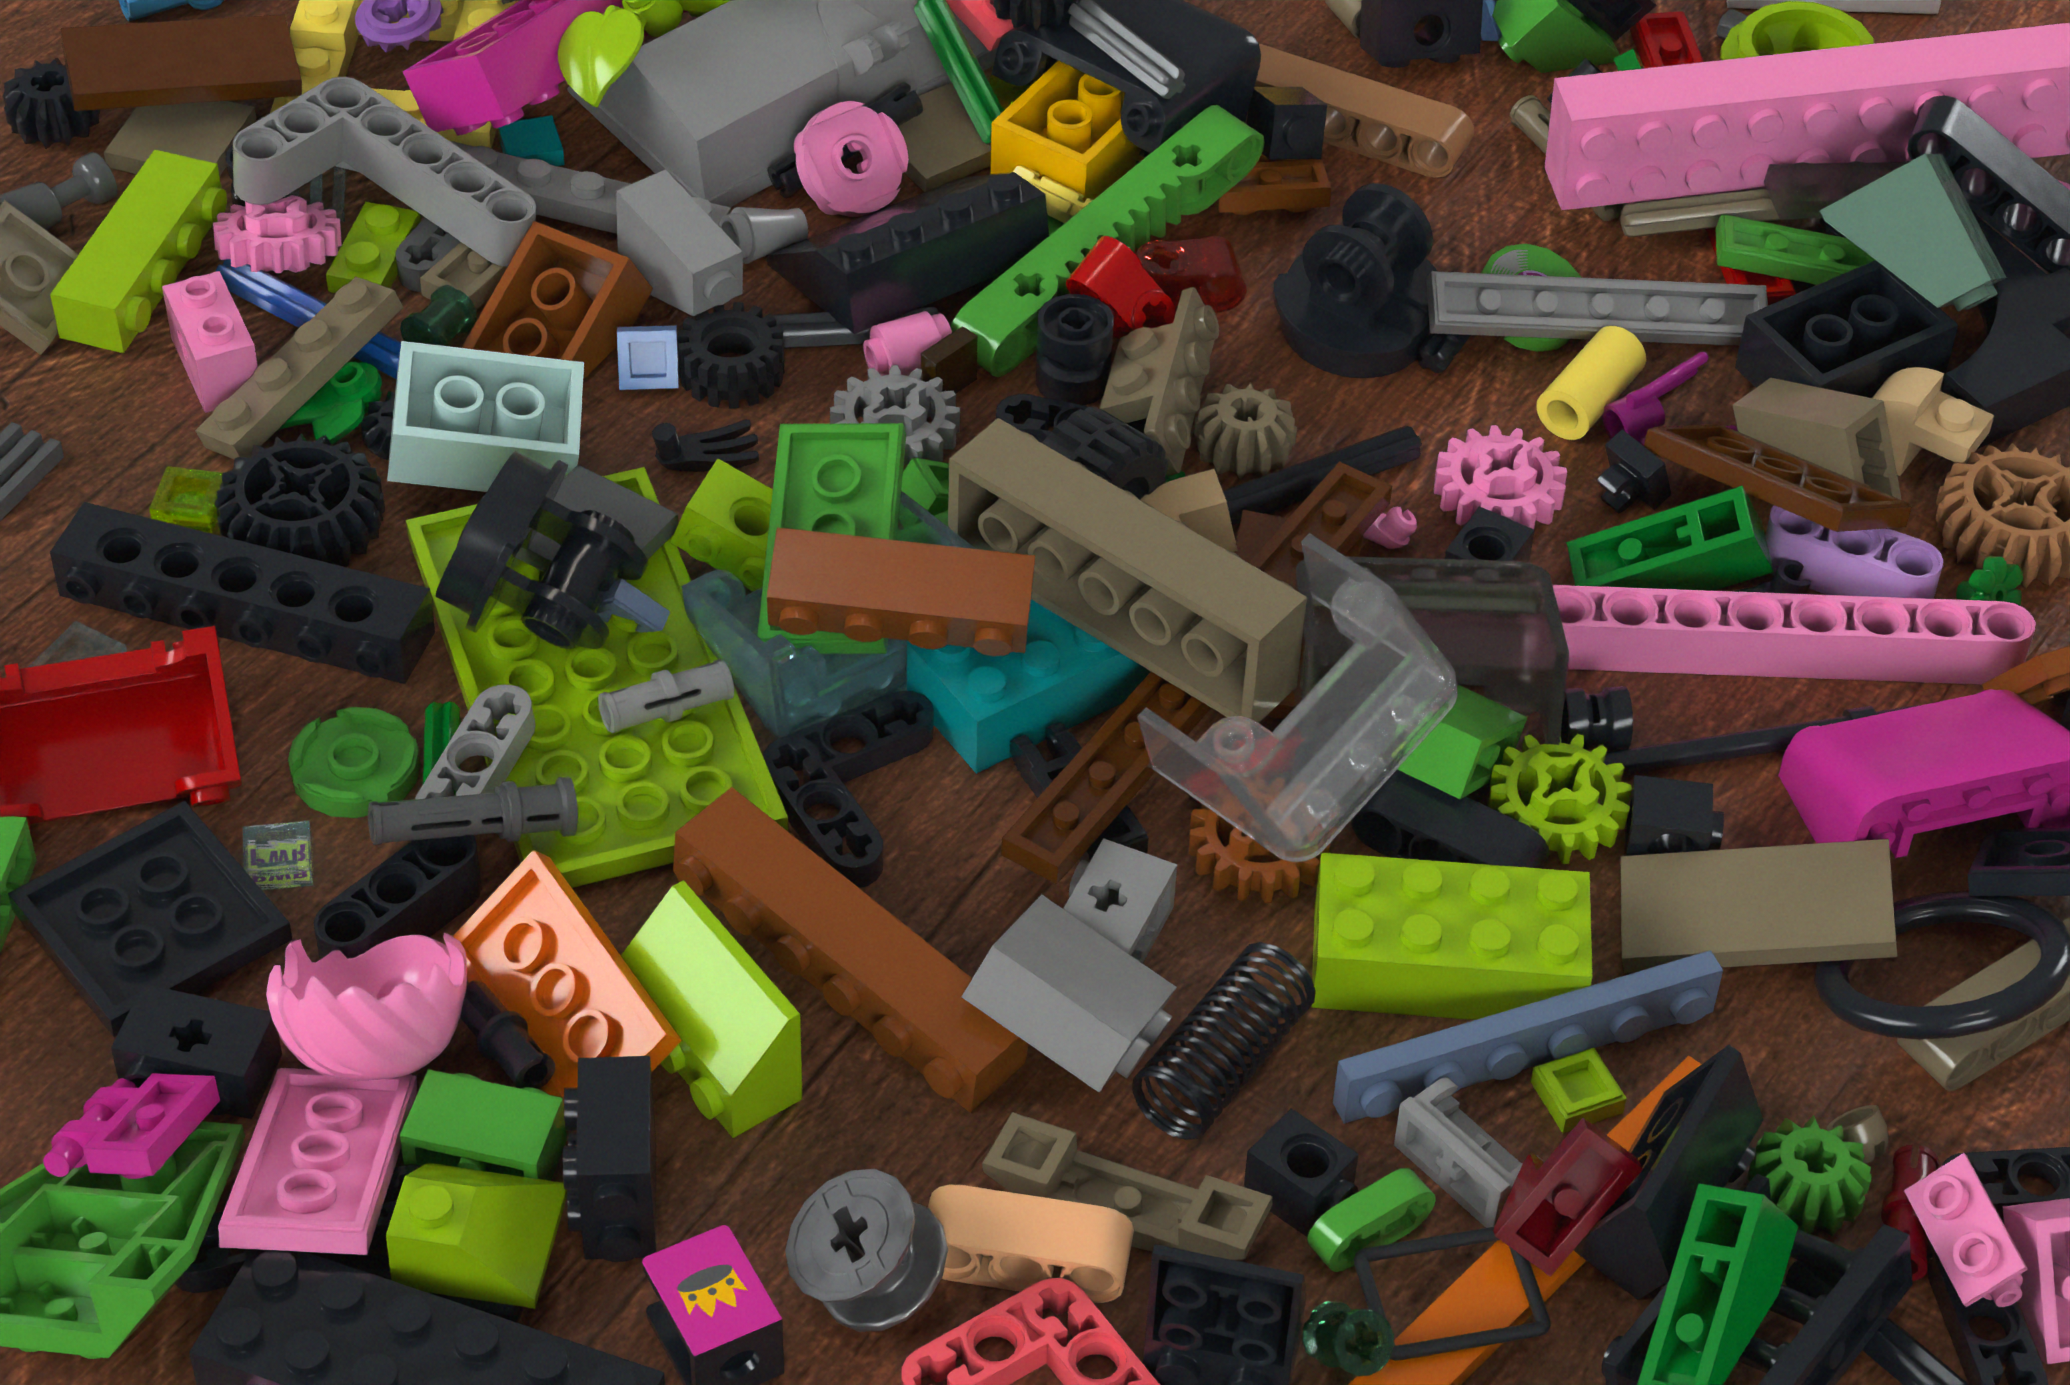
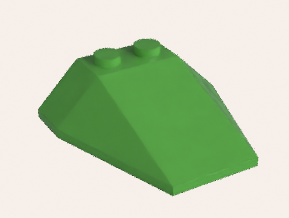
M202 1121L153 1176L128 1179L121 1174L89 1173L88 1165L86 1164L83 1167L73 1168L64 1177H57L50 1174L46 1170L44 1163L1 1188L0 1346L19 1348L25 1352L46 1351L80 1355L87 1359L109 1358L117 1351L195 1261L245 1139L243 1126L241 1124Z

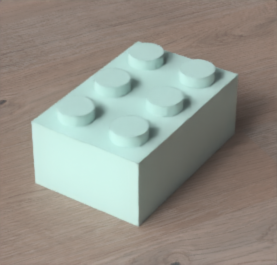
M401 341L387 481L487 492L506 461L515 451L549 469L558 460L568 464L565 478L577 466L579 459L584 362Z

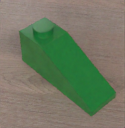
M1743 485L1566 542L1575 586L1715 591L1774 572L1762 521Z
M1698 1184L1637 1385L1724 1384L1779 1294L1799 1227L1765 1195Z

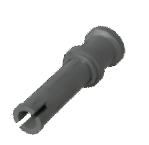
M569 776L558 777L555 784L517 787L513 781L502 782L500 786H496L494 793L380 803L372 801L368 805V826L373 845L497 833L500 839H505L507 842L518 841L521 834L559 831L563 837H568L576 834L578 824L576 792L572 779Z

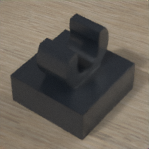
M1621 430L1605 444L1610 467L1600 475L1597 482L1606 490L1601 496L1602 501L1617 513L1626 510L1637 497L1655 510L1671 496L1665 462L1624 430Z

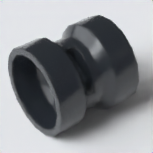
M1604 687L1599 694H1587L1582 688L1560 689L1557 699L1556 716L1557 732L1561 738V743L1571 744L1572 739L1577 734L1584 736L1583 749L1585 750L1592 744H1601L1607 750L1629 749L1633 735V711L1627 687Z

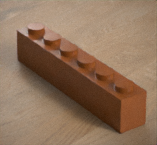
M733 787L675 832L673 872L676 874L679 882L684 880L697 896L702 895L721 910L736 931L743 935L753 936L769 949L783 969L792 975H801L822 992L828 1004L836 1012L844 1016L850 1015L869 1030L885 1052L894 1057L901 1056L922 1073L929 1086L940 1096L954 1099L971 1113L1025 1064L1029 1044L962 998L972 977Z

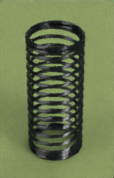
M1263 942L1249 944L1230 965V968L1224 972L1222 977L1205 994V997L1188 1014V1017L1181 1022L1179 1027L1171 1034V1037L1162 1044V1047L1145 1064V1067L1133 1078L1132 1092L1138 1107L1146 1118L1160 1130L1173 1137L1184 1140L1200 1139L1214 1123V1119L1222 1113L1223 1108H1226L1231 1103V1098H1234L1240 1092V1088L1248 1082V1078H1251L1256 1073L1257 1068L1265 1062V1058L1273 1052V1048H1276L1281 1043L1282 1038L1290 1032V1028L1298 1022V1018H1301L1315 1002L1316 990L1312 978L1303 964L1291 953L1276 945ZM1262 952L1284 962L1303 983L1306 997L1302 987L1295 978L1280 965L1266 958L1248 955L1250 953ZM1247 962H1260L1276 969L1298 991L1301 1004L1296 1005L1293 996L1276 978L1258 968L1248 967ZM1250 972L1268 979L1282 991L1290 1001V1004L1281 1002L1274 993L1264 985L1256 982ZM1235 981H1240L1245 990L1236 987ZM1226 990L1232 991L1237 1000L1228 997ZM1241 995L1259 1005L1272 1021L1256 1013L1244 1001ZM1218 1000L1224 1001L1229 1010L1220 1007ZM1233 1005L1243 1009L1253 1017L1264 1031L1248 1023L1236 1011ZM1205 1011L1206 1016L1201 1015V1012ZM1210 1011H1216L1221 1021L1211 1017ZM1225 1015L1247 1029L1255 1041L1240 1033L1227 1020ZM1276 1016L1284 1018L1285 1023L1279 1024ZM1201 1020L1207 1021L1213 1031L1203 1027ZM1196 1021L1198 1026H1194L1193 1022ZM1217 1025L1236 1037L1247 1051L1232 1043L1218 1029ZM1268 1026L1276 1028V1033L1271 1034ZM1188 1031L1189 1036H1185L1184 1032ZM1193 1031L1200 1032L1205 1041L1196 1038ZM1209 1036L1226 1046L1237 1060L1225 1054L1211 1041ZM1260 1036L1266 1037L1268 1043L1263 1044ZM1179 1041L1181 1046H1176V1042ZM1185 1041L1191 1042L1197 1052L1186 1048ZM1201 1046L1221 1059L1229 1070L1214 1062L1202 1050ZM1251 1046L1258 1047L1260 1052L1254 1053ZM1171 1051L1172 1057L1167 1056V1052ZM1176 1051L1183 1052L1189 1062L1178 1058ZM1242 1055L1250 1057L1251 1063H1245ZM1193 1057L1199 1059L1212 1069L1220 1080L1207 1073ZM1167 1061L1174 1062L1180 1072L1169 1068ZM1163 1062L1164 1067L1158 1066V1063ZM1233 1065L1242 1067L1243 1073H1237ZM1184 1067L1190 1069L1203 1079L1210 1089L1197 1082ZM1224 1075L1233 1077L1234 1083H1228ZM1149 1076L1156 1078L1164 1094L1178 1108L1189 1115L1201 1118V1124L1185 1121L1172 1113L1154 1092ZM1144 1078L1148 1093L1150 1094L1156 1105L1169 1118L1176 1121L1182 1126L1194 1130L1181 1128L1175 1125L1174 1123L1168 1121L1159 1112H1157L1144 1095L1142 1089V1079ZM1162 1079L1173 1084L1185 1097L1189 1098L1198 1112L1181 1103L1168 1090ZM1215 1085L1224 1087L1226 1093H1219ZM1207 1095L1216 1097L1217 1104L1210 1103Z

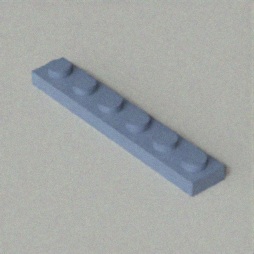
M1709 950L1340 1060L1337 1066L1333 1105L1344 1124L1365 1117L1378 1118L1393 1112L1408 1097L1414 1098L1434 1082L1444 1077H1448L1458 1086L1454 1092L1456 1093L1461 1088L1490 1079L1504 1080L1511 1078L1523 1069L1557 1060L1593 1047H1600L1616 1041L1621 1043L1630 1042L1641 1037L1646 1032L1676 1023H1693L1706 1014L1713 1012L1723 969L1712 951Z

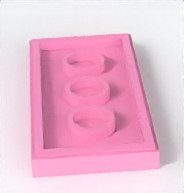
M277 1069L218 1225L219 1247L367 1255L401 1149L400 1133L417 1096V1077L408 1074L389 1079L357 1081L326 1076L313 1069Z

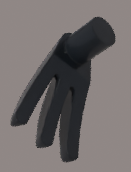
M747 419L718 429L686 434L678 437L675 426L670 423L659 424L652 431L657 448L655 457L662 466L670 470L693 472L710 471L717 458L734 468L758 462L759 453L757 451L742 452L757 445L758 437L755 434L739 437L751 429V422Z

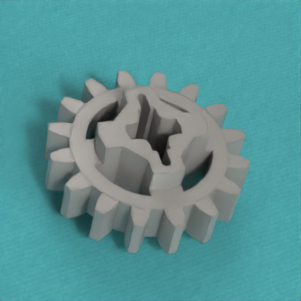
M892 365L889 375L881 376L874 368L867 369L868 380L863 382L857 378L850 377L847 379V391L836 390L834 393V406L830 407V424L859 423L857 421L859 416L863 418L861 423L904 424L906 432L904 465H908L912 458H927L942 462L943 449H954L956 446V433L960 432V408L956 407V394L954 391L942 392L943 380L939 377L927 382L923 381L922 369L916 368L909 376L901 375L898 365ZM928 417H931L933 420L931 424L926 421Z

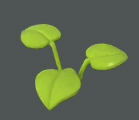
M622 0L623 8L610 5L605 10L604 15L599 12L588 11L576 17L565 30L558 47L559 67L568 85L585 102L598 108L608 88L626 71L637 56L643 43L644 30L650 36L660 37L674 30L679 25L683 16V8L678 0Z

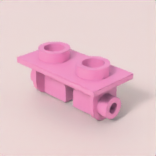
M1965 1153L1904 1190L1965 1307H1968L1982 1297L1994 1300L1998 1307H2006L2014 1304L2022 1297L2023 1293L2020 1286L2023 1282V1277L2021 1273L2028 1270Z

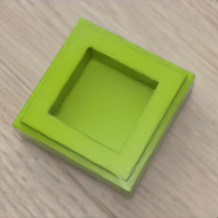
M1594 1047L1533 1067L1531 1084L1562 1134L1572 1131L1582 1118L1593 1124L1624 1113L1627 1098Z

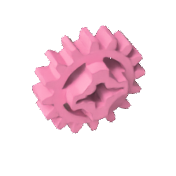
M294 195L281 198L270 204L257 205L245 202V207L234 204L230 206L231 213H219L217 215L218 222L213 223L215 250H218V258L220 260L231 259V266L235 268L249 264L251 265V272L263 270L265 272L274 271L275 273H282L283 270H289L297 273L310 267V262L320 265L326 263L325 256H337L338 247L342 246L340 219L336 216V211L334 209L324 210L323 203L321 202L307 205V200Z
M1491 425L1488 436H1481L1479 432L1472 428L1467 430L1466 443L1452 437L1449 440L1447 452H1439L1433 490L1434 494L1441 495L1440 508L1442 511L1457 509L1456 523L1460 526L1466 524L1480 506L1534 529L1536 520L1549 525L1552 522L1554 510L1562 509L1566 489L1567 468L1558 466L1560 459L1558 451L1543 453L1544 439L1541 437L1527 442L1522 440L1523 431L1519 428H1516L1510 436L1502 435L1497 425Z

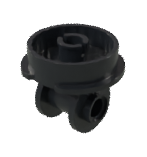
M1371 183L1361 186L1347 199L1342 213L1343 225H1328L1317 230L1306 242L1303 253L1293 262L1288 273L1279 274L1273 283L1274 304L1280 315L1282 333L1289 346L1311 365L1332 374L1351 378H1375L1390 375L1408 367L1419 358V347L1430 333L1426 279L1431 271H1437L1431 262L1427 260L1433 246V234L1430 223L1422 209L1402 191L1389 185Z
M515 451L506 461L466 523L459 537L457 547L440 580L435 596L470 615L466 628L475 633L486 621L497 601H500L522 614V623L529 631L554 646L572 649L577 645L589 649H599L609 636L607 625L596 614L603 602V596L599 591H608L616 577L626 580L640 579L648 566V559L643 551L634 543L635 539L632 533L615 519L595 510H584L581 513L573 511L554 501L566 474L568 464L558 460L549 469ZM537 532L560 545L540 582L531 580L510 568L520 548L522 547L527 550Z

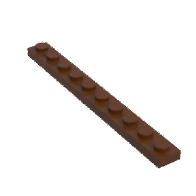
M1339 461L1252 558L1249 564L1275 579L1289 584L1308 598L1390 504L1392 485ZM1150 672L1002 837L1001 856L1058 884L1211 707L1155 673Z

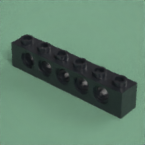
M87 502L82 504L50 551L59 596L70 598L79 603H89L128 613L137 618H148L188 630L215 626L218 637L242 642L255 648H265L301 657L309 662H320L348 669L368 677H379L406 684L435 634L430 588Z

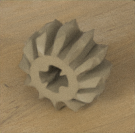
M1251 382L1246 389H1237L1231 384L1226 383L1221 394H1207L1203 407L1199 409V416L1195 418L1194 435L1197 436L1196 444H1198L1201 461L1213 463L1217 475L1228 471L1236 472L1239 481H1241L1247 473H1253L1258 477L1267 475L1270 469H1283L1285 461L1292 452V446L1295 445L1297 427L1294 426L1295 418H1293L1290 401L1277 399L1274 388L1260 392L1254 389Z

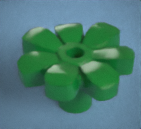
M1988 556L1984 559L1983 570L1976 569L1971 574L1969 581L1964 580L1959 583L1956 590L1957 600L2004 601L2021 606L2022 592L2014 588L2023 581V572L2018 564H2006V560L2003 557Z

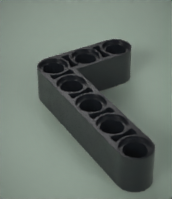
M1945 95L1934 96L1927 100L1920 109L1908 141L1907 151L1911 160L1925 153L1943 155L1973 212L2049 274L2064 267L2070 271V190L1963 102Z

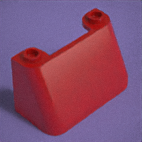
M210 626L182 631L183 640L173 643V650L168 652L164 640L151 642V648L21 669L18 663L4 665L6 678H2L0 672V817H26L31 834L30 824L190 798L191 806L193 807L210 806L230 801V790L241 786L242 781L216 627Z

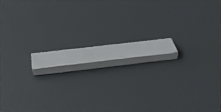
M1431 271L1426 279L1430 333L1591 340L1601 328L1618 326L1633 333L1640 342L1740 346L1746 315L1768 306L1766 285Z

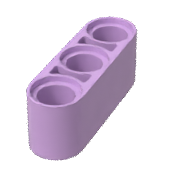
M1775 505L1771 508L1765 534L1774 571L1770 574H1775L1778 565L1782 561L1795 560L1804 566L1798 581L1810 580L1811 585L1809 589L1826 595L1934 599L1943 566V558L1940 551L1932 544L1889 528L1836 532Z

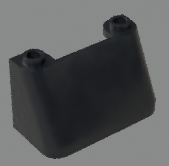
M1093 0L1185 72L1183 82L1186 86L1182 93L1176 92L1170 99L1162 98L1069 24L1070 18L1062 19L1059 28H1054L1047 24L1040 25L1037 32L1032 25L1025 24L1019 28H1014L1001 39L997 48L991 75L1011 85L1027 86L1033 84L1059 60L1125 92L1121 109L1123 132L1130 142L1149 153H1152L1211 105L1220 106L1245 123L1261 62L1259 43L1252 33L1184 0Z

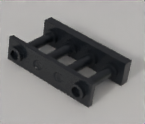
M1756 1174L1743 1191L1763 1194L1771 1200L1769 1178ZM1885 1224L1882 1225L1865 1248L1858 1247L1855 1251L1800 1229L1797 1230L1790 1257L1841 1277V1279L1828 1295L1822 1294L1817 1299L1781 1284L1779 1294L1769 1311L1804 1326L1791 1343L1784 1342L1780 1346L1755 1336L1751 1338L1738 1362L1766 1373L1758 1385H1836L1913 1285L1910 1235ZM1668 1282L1624 1336H1617L1609 1344L1602 1361V1374L1605 1376L1606 1385L1638 1384Z

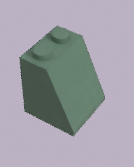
M1925 153L1820 210L1825 222L1937 308L1954 305L1958 312L1964 309L1969 310L1996 296L1998 293L1993 284L2007 278L1943 155Z

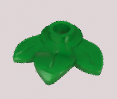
M347 362L278 430L312 423L316 441L326 435L330 443L334 444L362 422L364 414L368 412L369 402L380 401L382 396L380 389L382 378L377 368L366 362Z

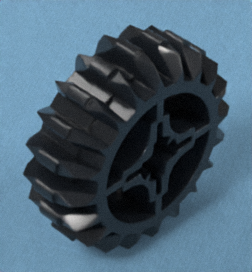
M302 433L296 441L284 443L276 436L273 447L266 449L253 445L250 458H235L232 471L222 474V483L220 490L217 491V499L215 501L221 536L331 564L336 563L343 567H348L351 554H367L369 540L379 538L381 521H383V513L385 512L381 479L377 476L376 468L371 467V464L367 461L365 453H354L348 442H341L333 446L326 435L320 437L315 442L307 441Z

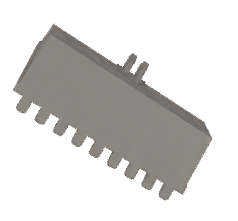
M731 0L642 45L634 61L608 88L598 108L585 102L570 86L567 90L655 174L666 169L691 197H700L708 200L710 203L732 207L773 185L768 176V167L795 153L793 146L796 136L804 130L808 121L818 112L845 101L865 103L863 106L867 107L904 82L911 86V90L906 95L914 90L920 96L951 83V80L914 11L917 0ZM952 11L982 70L985 71L992 67L997 48L990 52Z

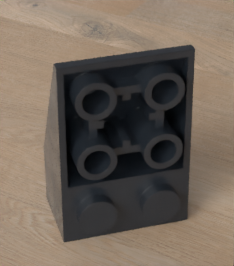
M1154 1244L1143 1364L1161 1385H1291L1301 1340L1307 1297L1304 1275Z

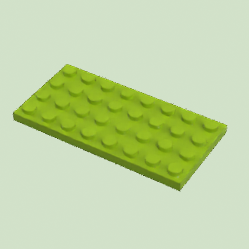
M645 467L602 476L659 504ZM477 504L406 520L408 539L426 588H430L432 608L468 711L483 691L497 685L520 687L531 698L536 724L535 731L505 782L513 781L517 787L555 784L558 777L569 776L574 784L578 807L576 834L568 837H563L559 831L521 834L518 841H513L521 863L533 850L551 858L572 888L673 863L675 832L731 787L788 831V816L735 687L732 699H723L685 710L681 719L671 722H665L662 718L621 729L616 733H611L607 730L602 720L598 704L600 693H609L651 681L652 673L662 670H668L671 674L713 663L714 660H723L677 546L670 543L673 535L648 559V566L640 579L626 581L670 611L663 630L657 632L635 631L638 625L636 622L612 614L608 623L604 622L609 629V636L601 648L589 649L576 645L575 648L565 649L554 646L534 635L522 623V614L500 601H497L486 621L475 633L466 628L470 615L435 596L444 571L457 547L459 537ZM517 558L514 559L510 567L525 577L540 582L545 573ZM493 719L496 731V727L499 724L500 720ZM484 756L487 767H489L493 760Z

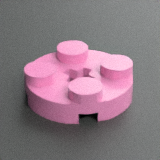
M845 101L818 112L808 121L804 130L798 133L794 140L793 147L796 154V167L800 181L808 195L825 214L858 217L885 207L897 196L900 191L897 188L901 183L902 173L907 172L908 150L900 129L889 116L883 112L877 114L871 108L864 107L865 103ZM846 144L851 152L860 151L863 161L857 164L859 174L852 173L842 163L841 157L844 155L842 148Z

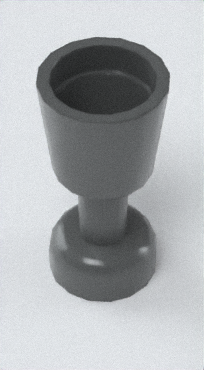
M90 152L74 162L72 178L52 188L38 181L0 195V205L6 200L47 231L61 222L62 208L82 198L93 204L106 203L117 197L118 189L108 164L97 153Z

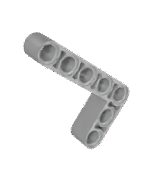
M334 77L322 82L241 130L233 140L234 191L241 200L250 204L263 205L278 201L344 161L479 255L499 266L508 267L533 221H536V204L529 194L354 78Z

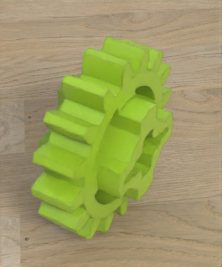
M1550 731L1547 744L1541 745L1532 735H1527L1524 737L1521 752L1508 746L1504 750L1501 765H1494L1489 785L1490 793L1487 807L1536 830L1546 841L1549 850L1557 851L1562 864H1569L1573 850H1579L1584 857L1591 860L1595 858L1598 843L1611 848L1615 844L1618 829L1625 828L1630 811L1628 803L1632 787L1631 784L1621 782L1624 771L1622 763L1606 765L1604 761L1607 748L1601 745L1591 752L1583 749L1584 736L1577 734L1572 739L1571 744L1561 743V738L1557 731ZM1517 789H1519V790L1521 791V796H1520V797H1519V794H1518V790H1517Z

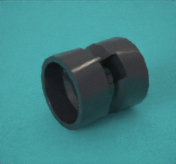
M1066 294L1049 300L1038 312V349L1035 384L1040 393L1046 398L1087 405L1096 402L1104 396L1111 372L1114 315L1109 306L1101 300L1085 294Z

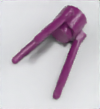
M1700 352L1647 386L1605 405L1602 419L1609 438L1612 439L1617 433L1624 430L1644 446L1648 429L1662 426L1665 423L1664 409L1658 398L1695 376L1698 372L1697 368L1708 361V354ZM1734 425L1725 426L1738 432L1737 427Z

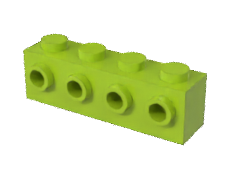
M154 149L51 292L50 296L59 338L125 353L138 332L141 333L147 328L151 313L164 296L162 286L176 283L177 276L187 261L193 259L198 254L202 240L213 223L218 222L217 215L225 213L227 194L221 188L217 163Z

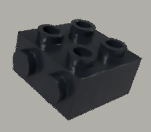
M650 1056L578 1058V1087L564 1088L565 1130L569 1131L568 1146H563L564 1189L568 1190L569 1232L582 1231L585 1260L605 1259L611 1262H625L634 1258H644L657 1252L656 1128Z

